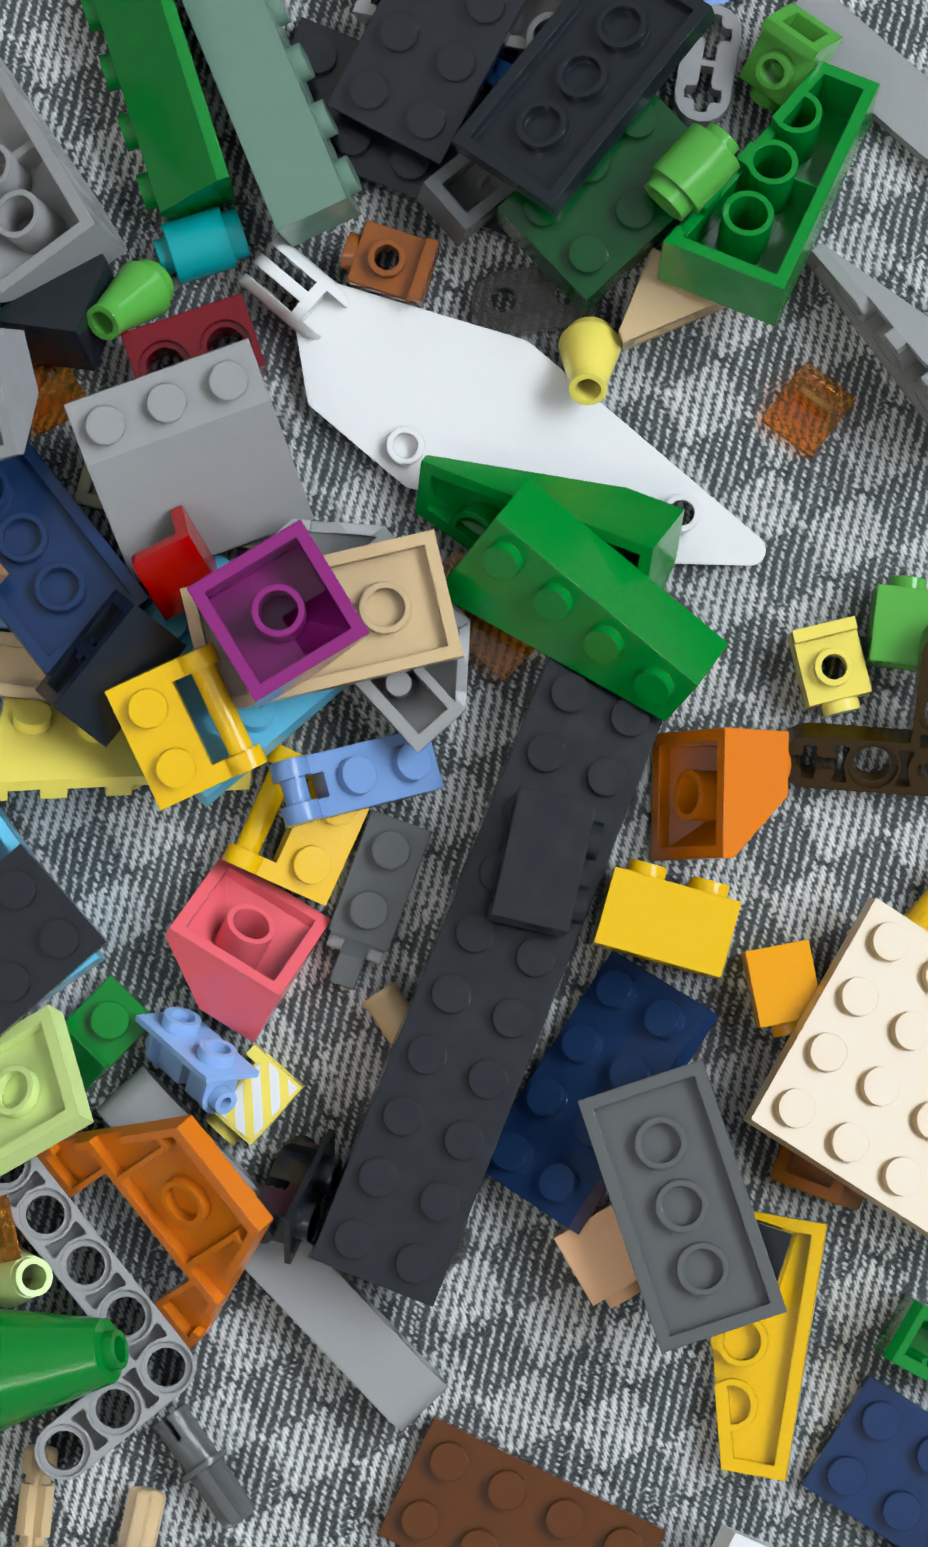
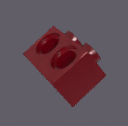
M242 293L121 333L135 378L150 373L153 364L162 357L174 356L184 361L209 352L213 344L224 336H234L240 340L249 338L262 376L269 375Z

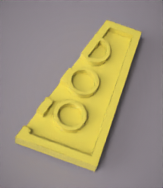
M5 697L0 717V801H8V791L39 790L40 799L67 798V791L72 788L105 787L106 796L132 795V790L138 789L142 785H148L122 728L109 745L105 747L48 702ZM253 769L248 771L226 791L250 790Z

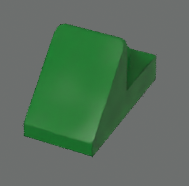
M110 975L65 1021L86 1093L147 1032L135 1021L136 1015L149 1014L151 1012L113 975Z

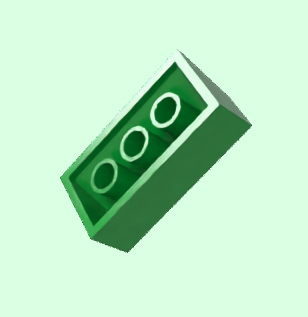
M81 0L91 33L103 30L110 51L98 55L109 92L122 89L128 112L117 115L127 150L130 152L140 149L147 171L137 174L136 179L146 210L151 211L159 208L162 219L166 223L217 206L221 209L237 204L174 0Z

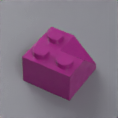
M301 519L186 588L260 708L317 674L370 634Z

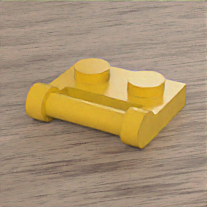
M213 642L195 648L105 691L160 811L232 777L246 773L268 761L260 743H252L215 663L221 659ZM190 674L229 756L216 762H212L175 683L176 680Z
M278 745L269 753L267 760L273 764L289 758L302 756V754L285 746ZM269 770L236 844L229 842L222 860L326 906L370 808L286 828L271 861L258 854L284 796L281 785L273 784ZM312 776L306 777L311 800L318 799Z

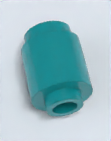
M217 206L163 223L161 228L164 237L152 240L160 265L169 275L176 273L180 285L236 268L237 260L251 256L236 208L220 212Z

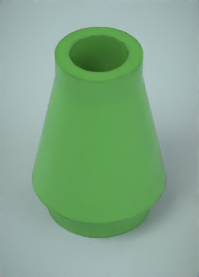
M143 259L125 263L97 303L87 311L88 325L92 332L103 340H113L122 332L164 315L168 311L170 301L174 295V285L170 275L160 264L152 260Z

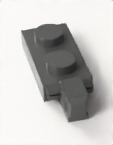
M375 810L371 811L328 929L331 932L326 946L340 950L329 982L349 990H355L365 960L378 965L381 964L385 951L389 952L432 831Z

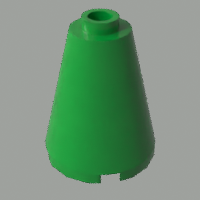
M0 1309V1431L116 1383L122 1369L127 1366L129 1359L128 1343L123 1332L116 1329L114 1324L107 1318Z

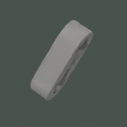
M711 5L716 18L713 22L721 24L720 33L723 36L730 37V42L720 41L717 46L715 60L711 61L703 59L705 39L700 37L678 66L673 94V108L677 117L688 126L692 123H698L706 128L711 122L718 124L725 116L731 100L742 38L741 25L737 16L731 10L720 5ZM700 73L712 75L709 92L711 96L719 98V103L712 102L708 104L706 112L695 111L694 100L684 97V92H695Z

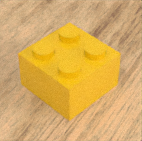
M631 858L630 861H627L625 869L615 866L610 871L590 944L712 979L721 978L742 903L741 901L727 898L730 886L693 876L692 879L689 878L687 886L665 880L667 868Z

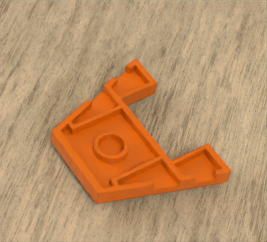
M193 1115L74 1133L38 1154V1159L69 1198L104 1174L110 1178L188 1277L169 1289L154 1305L189 1349L195 1346L210 1331L273 1220L272 1215L216 1146L211 1136L205 1132Z

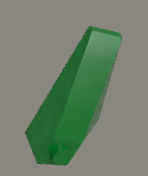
M426 455L422 459L415 512L468 550L471 549L524 483L530 479L664 590L676 561L685 509L626 487Z

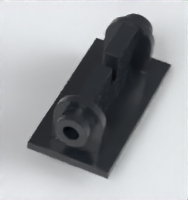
M328 1129L321 1145L316 1144L313 1139L305 1135H297L294 1139L287 1140L283 1144L268 1174L269 1185L287 1190L263 1185L257 1196L273 1217L260 1243L267 1244L271 1240L283 1243L284 1263L291 1264L302 1240L310 1242L313 1239L320 1219V1204L324 1195H333L341 1175L343 1161L335 1157V1130Z

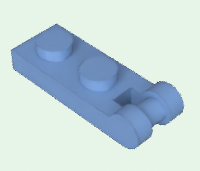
M399 733L310 755L297 756L269 765L273 784L281 785L287 806L281 809L286 828L432 793L444 788L432 742L417 753ZM312 776L318 799L311 800L306 777Z

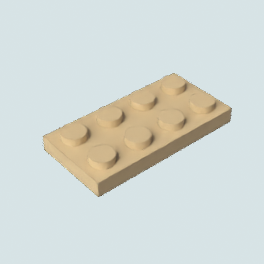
M434 529L323 555L370 634L317 674L267 704L464 658ZM187 587L181 588L180 592L193 648L195 649L213 642L221 659L215 664L237 711L257 707L258 705L186 589Z

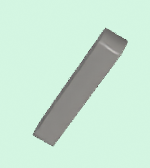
M142 1065L97 1108L99 1115L110 1127L193 1115L145 1065ZM194 1116L238 1174L258 1196L262 1186ZM272 1240L267 1244L259 1243L245 1270L398 1430L403 1431L449 1387L431 1364L342 1271L308 1258L313 1240L310 1242L302 1240L291 1264L284 1263L283 1243Z

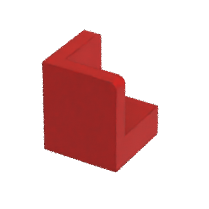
M183 505L170 510L176 534L134 554L131 558L134 570L165 621L185 612L180 592L181 588L189 587L217 570L215 559Z

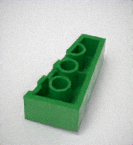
M820 61L772 116L770 125L754 143L750 141L736 157L740 164L739 170L699 213H692L681 226L677 225L665 238L662 245L657 279L776 327L870 126L880 84Z
M530 479L518 490L446 578L452 603L663 721H666L697 688L729 644Z

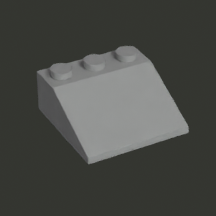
M249 338L64 404L86 467L126 566L138 583L141 580L133 568L132 556L176 534L170 510L180 505H183L212 556L277 533L292 518L314 519Z

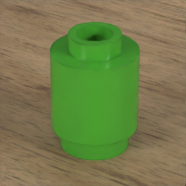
M713 122L706 128L698 123H692L650 168L652 176L644 184V188L665 212L673 218L682 221L690 212L699 213L739 170L740 164L734 156L739 150V146L723 128Z

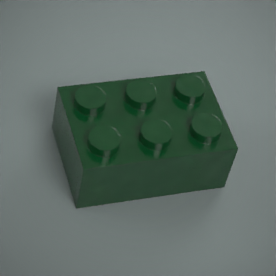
M656 94L556 217L516 190L497 207V224L583 314L651 252L652 248L659 245L677 225L679 226L692 214L690 212L682 221L673 218L650 197L644 188V184L652 176L650 168L688 128Z

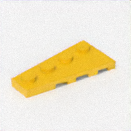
M754 1211L755 1217L758 1220L797 1232L780 1286V1292L787 1312L710 1337L715 1372L714 1389L721 1470L786 1481L828 1224Z

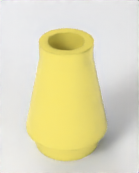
M582 317L572 322L561 334L558 342V351L569 382L571 398L582 405H594L601 402L607 394L608 382L621 353V342L618 334L605 320L597 317Z

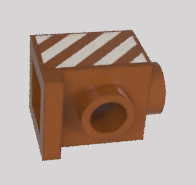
M367 220L362 235L350 232L341 256L339 268L350 271L347 278L348 287L422 308L440 254L439 241L428 237L424 239ZM383 250L394 251L399 256L398 264L390 270L379 268L375 263V258L379 252Z

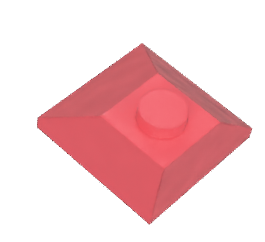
M223 853L171 924L165 937L199 1009L250 1041L255 1042L282 1002L332 919L272 882L222 860Z

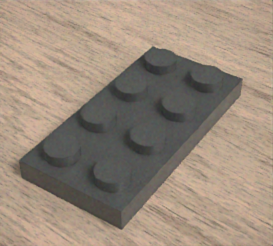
M703 1060L579 1100L578 1104L661 1354L787 1312Z

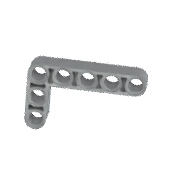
M35 1156L24 1162L23 1172L17 1180L11 1183H0V1206L41 1258L49 1264L53 1273L88 1317L107 1318L109 1306L113 1301L122 1297L135 1299L144 1310V1321L141 1328L131 1335H125L128 1343L129 1359L127 1366L122 1369L118 1381L81 1397L46 1425L38 1435L34 1449L35 1460L40 1470L51 1478L70 1480L83 1474L180 1395L193 1380L196 1371L195 1358L189 1347L38 1157ZM41 1197L56 1199L64 1209L65 1217L62 1225L58 1230L50 1234L35 1232L27 1222L29 1206L33 1201ZM81 1247H90L97 1250L104 1260L105 1269L103 1275L98 1281L88 1285L76 1283L67 1273L66 1264L68 1257L73 1251ZM161 1348L175 1349L184 1360L183 1375L172 1385L162 1386L154 1383L147 1372V1363L150 1356ZM113 1389L125 1391L131 1396L134 1403L132 1417L127 1423L118 1427L105 1425L96 1414V1404L100 1396ZM58 1431L74 1433L83 1444L81 1459L69 1468L54 1466L45 1455L46 1441Z

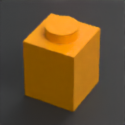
M809 939L741 952L756 1028L771 1026L773 1038L791 1035L818 987Z

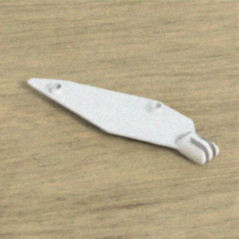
M277 234L270 243L286 256L290 263L313 279L316 284L309 291L305 290L263 253L258 256L254 263L300 301L294 310H289L277 299V296L265 286L262 287L246 272L239 279L238 283L296 331L308 405L405 487L418 490L421 461L426 455L626 487L669 504L682 500L692 506L694 515L688 524L681 527L674 564L753 566L763 560L766 547L759 536L601 402L594 405H582L574 401L569 394V382L566 373L528 340L338 284L280 234Z

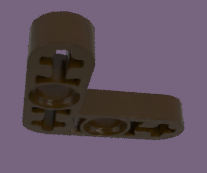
M928 626L924 629L920 639L909 729L814 722L799 723L787 730L789 731V754L791 757V772L788 780L791 783L805 788L928 797V773L926 769V764H928V714L924 710L928 702ZM813 745L816 746L817 755H814L812 764H800L799 755L802 754L804 746ZM836 746H844L842 750L844 768H835L834 758H837ZM867 747L881 748L890 757L888 764L877 772L862 771L856 767L853 761L859 751Z

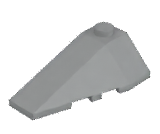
M819 244L811 250L806 264L928 425V316L824 244Z

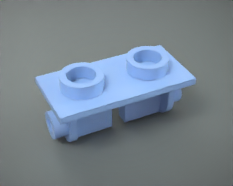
M169 1007L164 1012L136 1015L135 1021L149 1033L145 1040L146 1055L149 1061L163 1070L177 1084L186 1083L185 1091L207 1113L223 1115L230 1112L237 1101L235 1090L238 1080L256 1078L259 1075V1071L237 1052L234 1045L219 1037L192 1010L182 1007Z

